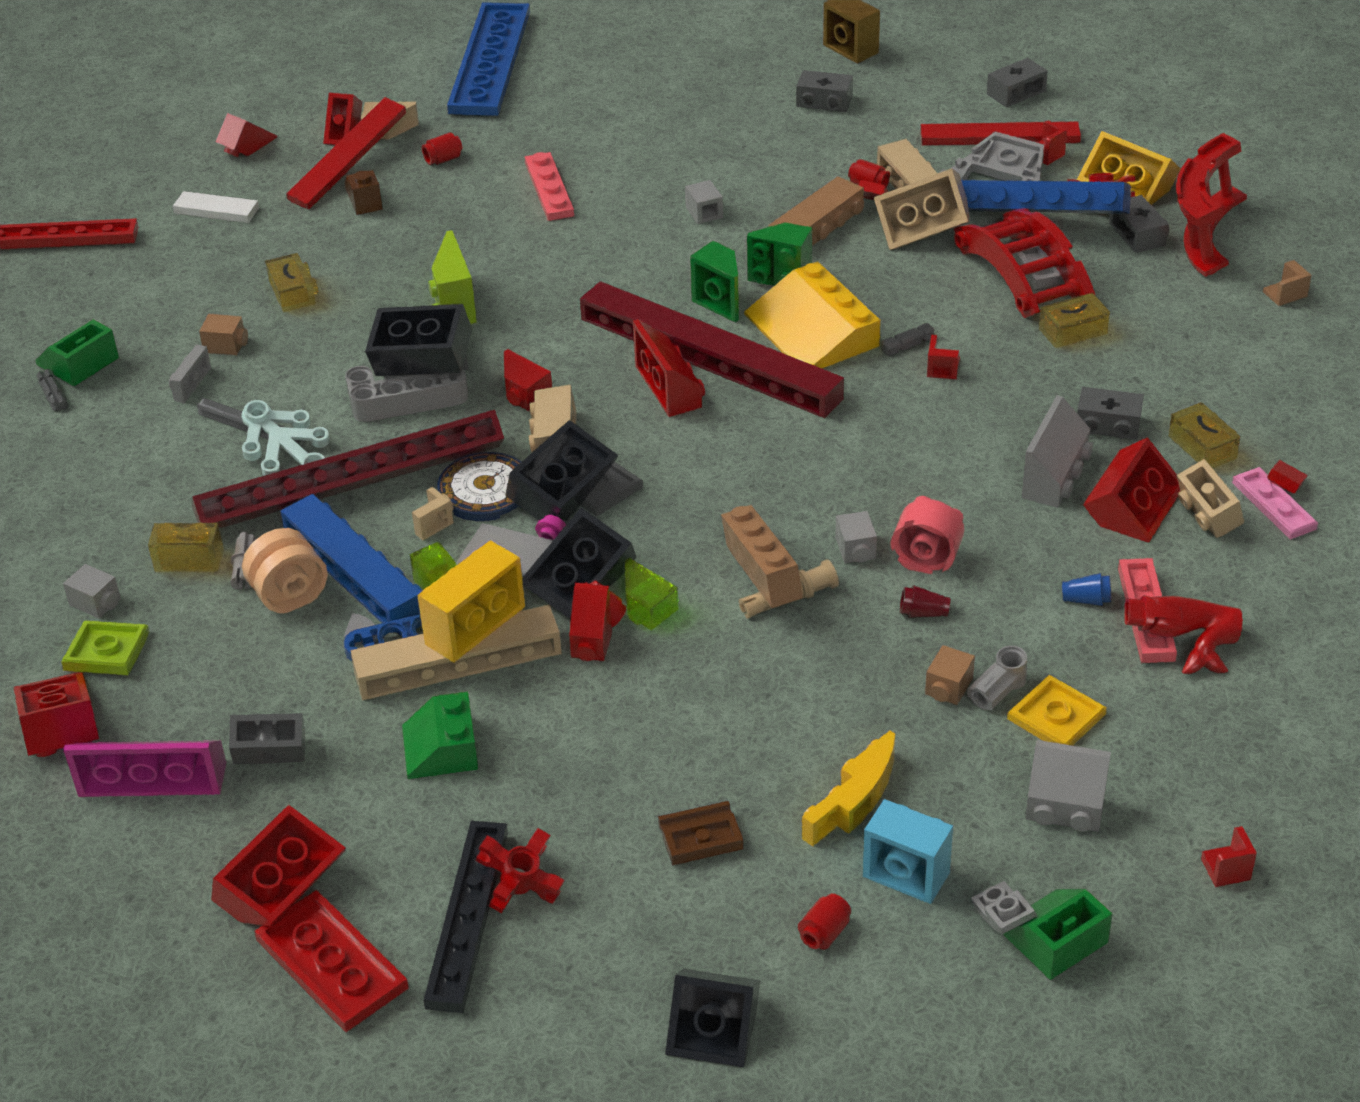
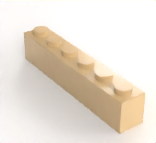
M550 605L519 611L455 663L426 646L423 634L350 650L362 700L562 654L560 632Z

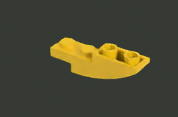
M888 731L881 738L873 740L867 749L856 758L849 759L841 769V786H835L825 799L816 806H810L802 816V839L813 847L837 826L849 834L873 810L889 782L893 769L895 754L894 732Z

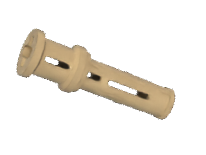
M828 559L822 561L820 566L808 571L799 570L803 598H811L814 596V592L827 587L833 589L839 585L837 572ZM760 592L739 599L740 609L743 613L746 612L744 615L747 619L772 609Z

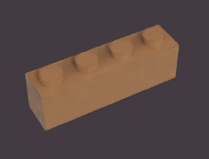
M837 176L769 224V227L784 222L812 227L813 246L819 240H824L837 227H842L855 214L861 213L864 208V187Z
M739 506L730 512L721 514L727 547L770 607L775 608L802 599L803 594L798 564L753 506Z

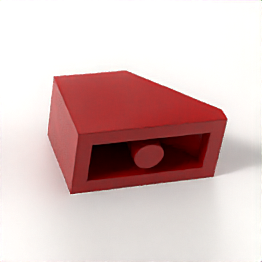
M329 93L323 144L336 145L361 121L363 102L354 94Z
M227 113L215 142L225 146L224 152L238 157L240 153L250 156L276 139L277 135Z
M507 349L503 352L507 400L512 405L520 406L529 411L530 403L535 402V390L552 388L551 371Z
M575 583L569 632L571 658H579L583 661H604L612 636L609 586Z

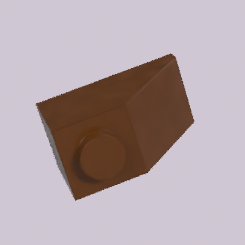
M373 170L358 171L355 174L346 176L344 186L356 215L383 210L380 186Z

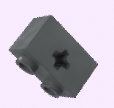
M1029 58L1003 67L988 74L987 95L1006 108L1045 92L1048 70Z
M803 70L796 86V107L847 112L853 96V75Z
M1142 195L1131 197L1130 214L1110 213L1109 224L1135 253L1166 246L1169 224Z
M1082 387L1077 414L1090 428V434L1137 439L1144 394Z
M302 713L230 715L229 750L233 764L305 761V726Z

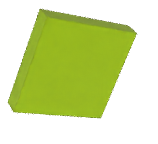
M83 621L61 661L63 671L129 675L148 637V625Z

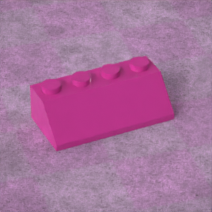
M221 740L97 742L69 744L64 747L65 757L78 797L216 795L221 792L227 763Z

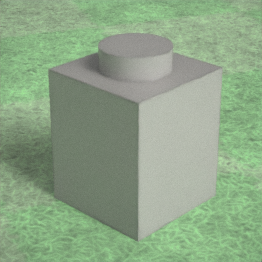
M711 180L685 186L686 208L697 224L723 218V197Z
M868 511L836 515L835 538L844 564L851 562L862 563L867 560L876 559L877 535Z
M84 564L63 583L69 606L96 618H100L108 610L114 609L121 599L115 576L87 564Z

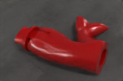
M1143 595L1140 599L1127 598L1125 601V624L1138 626L1139 631L1148 630L1152 635L1160 637H1176L1197 629H1204L1203 633L1197 638L1194 649L1188 655L1182 670L1183 674L1196 673L1203 667L1214 673L1228 672L1227 667L1215 649L1218 645H1231L1239 640L1243 624L1241 609L1179 596L1150 597Z

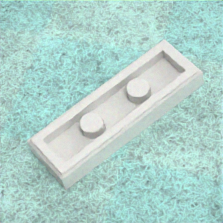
M185 191L182 192L173 205L175 214L246 223L250 222L259 209L258 200Z

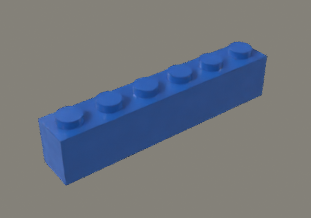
M961 180L968 201V211L1009 212L1027 208L1029 212L1130 214L1131 185L1125 182Z
M311 494L280 510L284 528L300 531L326 564L327 572L381 623L420 614L417 596L423 591L417 584L413 585L400 568H394L381 551L373 549L362 534L358 535L353 531L349 523L344 518L340 519L328 503H322L314 494Z

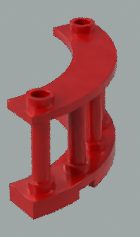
M1225 133L1216 136L1197 149L1198 155L1193 159L1188 158L1176 182L1178 204L1188 222L1184 231L1185 252L1193 267L1205 277L1215 274L1218 270L1229 265V260L1222 256L1214 246L1213 233L1217 224L1227 212L1247 200V194L1232 186L1229 159L1242 152L1241 142ZM1218 169L1221 190L1211 196L1209 179Z
M1021 208L1002 214L1003 221L985 227L968 224L954 228V240L963 255L973 253L982 256L998 270L1015 297L1016 307L1024 318L1039 313L1038 304L1069 295L1075 303L1096 295L1082 261L1076 262L1070 252V249L1073 247L1070 241L1056 224L1040 212L1031 213L1029 209ZM1010 237L1012 240L1021 238V240L1008 244H1003L1000 239ZM1038 246L1048 257L1018 265L1012 254ZM1056 267L1065 284L1033 294L1025 276Z

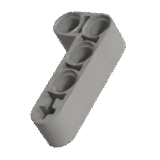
M367 366L352 367L345 374L354 418L361 422L463 404L468 399L467 379L463 369L461 373L406 375L374 381L373 373Z

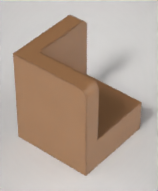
M1295 260L1284 263L1282 280L1279 283L1264 287L1263 293L1278 306L1308 297L1312 275Z

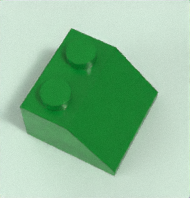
M711 241L690 256L692 302L736 323L739 320V291L735 251L715 241Z
M468 691L433 696L402 725L407 779L478 770Z

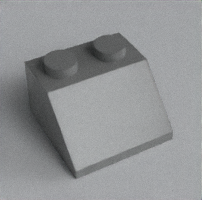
M1037 740L1025 819L1035 821L1041 825L1056 824L1072 827L1077 831L1091 830L1099 832L1111 752Z

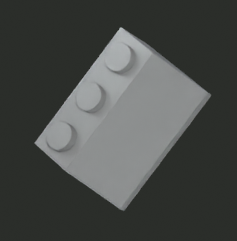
M1056 396L1026 450L1022 498L1056 508L1059 507L1063 498L1069 499L1073 489V479L1078 480L1080 478L1083 460L1088 461L1090 459L1093 449V443L1089 442L1090 428L1062 396Z

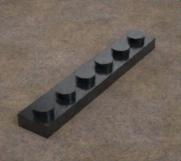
M472 820L470 822L423 1000L425 1010L464 1013L490 908L489 904L492 900L499 872L495 868L484 866L475 860L480 853L479 847L487 835L498 841L503 848L505 847L508 835L507 823Z

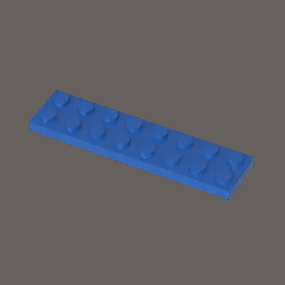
M482 2L447 104L448 114L499 115L530 15L529 3Z

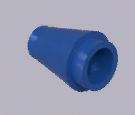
M1101 573L1062 582L1063 601L1103 606V603L1111 602L1110 575L1101 576Z

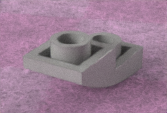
M1005 881L989 887L971 898L974 907L981 917L1001 934L1036 917L1035 910L1018 890L1013 892Z

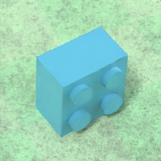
M884 799L864 829L863 877L931 904L950 873L953 825L909 809L907 806Z

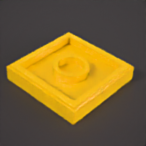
M1048 675L1008 712L1007 719L1043 741L1073 746L1106 715L1107 707L1057 678Z

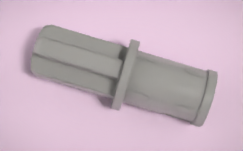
M241 532L240 536L237 537L235 553L231 556L230 560L233 566L230 584L234 589H242L244 580L246 581L245 589L251 588L243 575L242 562L244 554L256 538L253 534H247V532Z

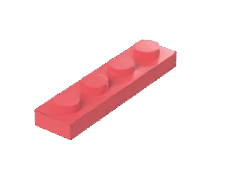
M539 152L525 156L526 167L547 220L552 221L574 217V208L551 153Z
M1152 558L1119 560L1118 572L1125 600L1127 598L1140 599L1143 595L1150 597L1162 596ZM1132 626L1141 663L1176 662L1177 650L1173 637L1152 635L1148 630L1139 631L1138 626Z

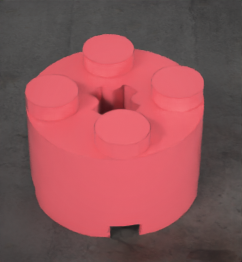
M926 496L916 497L914 502L904 508L891 539L892 551L895 549L901 565L908 570L932 574L933 570L943 569L942 572L948 570L955 560L964 535L963 514L960 510L951 508L943 502L931 500Z

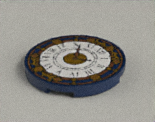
M480 452L461 457L442 471L437 483L438 492L450 498L453 504L452 512H454V516L470 521L500 519V515L520 507L506 497L505 493L509 474L521 461L513 456L498 452Z

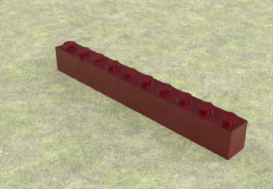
M602 281L598 282L580 298L581 320L634 341L633 321L639 319L667 335L673 345L679 347L685 362H689L691 365L824 419L844 400V377Z
M494 409L192 496V508L200 532L203 534L278 512L311 494H314L318 499H323L453 461L470 454L500 447L505 438Z

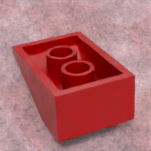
M82 672L13 687L28 756L36 754L37 757H46L56 753L57 749L64 748L65 745L92 743L93 740L99 739L91 700Z

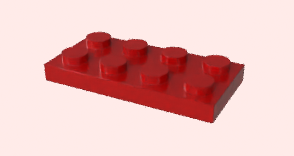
M317 890L291 906L271 927L261 926L254 931L256 941L345 1032L351 1030L409 989L407 978Z

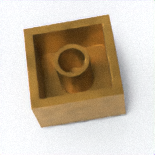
M828 0L824 2V46L857 64L879 53V9L862 0Z

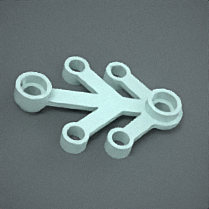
M253 400L245 405L242 411V421L249 428L246 442L242 445L243 457L249 461L259 459L262 454L261 445L258 442L261 429L269 435L266 456L261 462L263 476L281 471L278 461L280 446L301 465L325 458L320 453H307L294 441H311V444L317 448L325 447L329 443V432L326 428L316 427L314 429H307L310 426V415L307 411L271 410L267 403L261 400ZM275 423H292L293 428L279 427Z

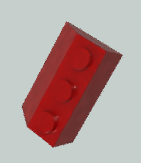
M639 319L634 320L635 367L668 417L702 408V397L705 396L704 384L701 379L695 377L690 363L684 361L677 345L674 346L664 333Z
M1147 437L1119 450L1083 506L1100 527L1148 543L1176 501L1181 490L1177 474Z
M288 805L213 878L211 900L239 922L271 927L346 851V847L292 806Z

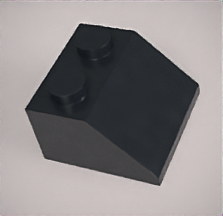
M684 968L675 975L665 1055L744 1067L756 1018L760 980Z

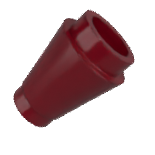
M912 585L911 588L904 587L900 599V613L908 614V618L948 617L951 599L950 597Z

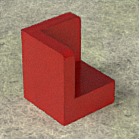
M1049 120L1043 123L1042 140L1037 142L1044 145L1043 163L1046 165L1065 155L1068 130Z
M931 335L927 377L957 380L960 360L959 350L937 349V335Z
M1243 826L1234 827L1230 846L1202 851L1201 860L1215 887L1251 880L1257 852Z

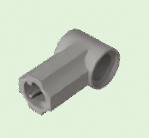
M1011 645L999 649L996 654V662L967 690V696L972 700L973 704L983 710H992L1012 690L1023 687L1027 678L1026 652L1018 646Z

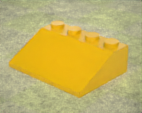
M818 261L790 272L744 311V315L782 353L819 368H825L880 346L881 320Z

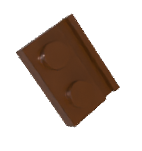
M729 801L658 816L659 829L662 832L672 866L744 849L743 837L734 813L730 809Z

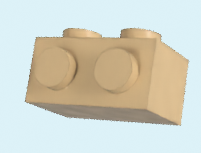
M1205 459L1177 474L1181 490L1178 493V498L1187 510L1192 508L1196 513L1195 519L1203 531L1209 529L1218 538L1244 524L1240 501Z

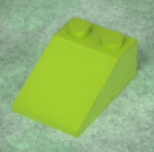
M450 230L446 232L431 268L433 280H429L428 285L431 297H435L436 301L435 304L431 305L463 304L470 324L477 323L472 277L454 233Z

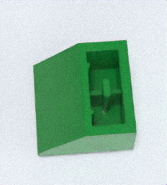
M784 222L747 234V281L775 286L793 270L812 263V227Z
M93 319L49 346L35 362L37 366L44 370L50 369L56 377L72 386H76L118 359L119 354L113 330Z
M1056 889L1031 905L1035 910L1036 917L1003 934L1049 980H1052L1108 943L1113 913L1086 889Z

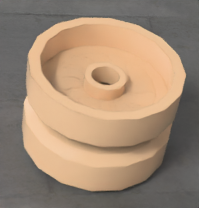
M291 528L274 529L261 535L250 545L244 554L242 562L243 575L250 586L256 591L262 603L269 610L280 614L291 612L312 603L324 589L328 577L326 564L314 551L300 531Z

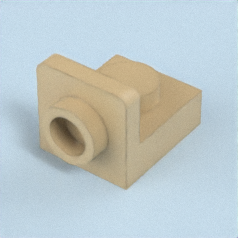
M433 487L426 490L428 503L412 512L415 535L422 540L429 538L454 523L452 516L453 504L450 498L445 494H441Z

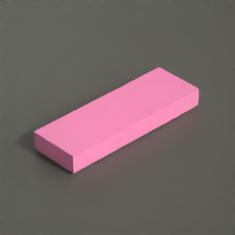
M1260 467L1233 476L1232 483L1290 540L1317 530L1318 522L1279 485L1268 480V474Z

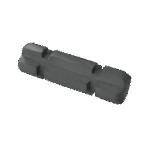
M924 323L917 326V330L912 328L895 335V339L890 337L881 342V350L885 355L892 356L899 353V349L904 351L921 344V340L924 342L931 340V335H934L935 330L929 323Z
M46 369L44 372L39 371L37 374L38 382L43 388L42 390L48 402L51 403L52 410L57 412L61 409H66L68 407L67 399L64 393H62L63 391L56 378H54L53 372L50 369Z

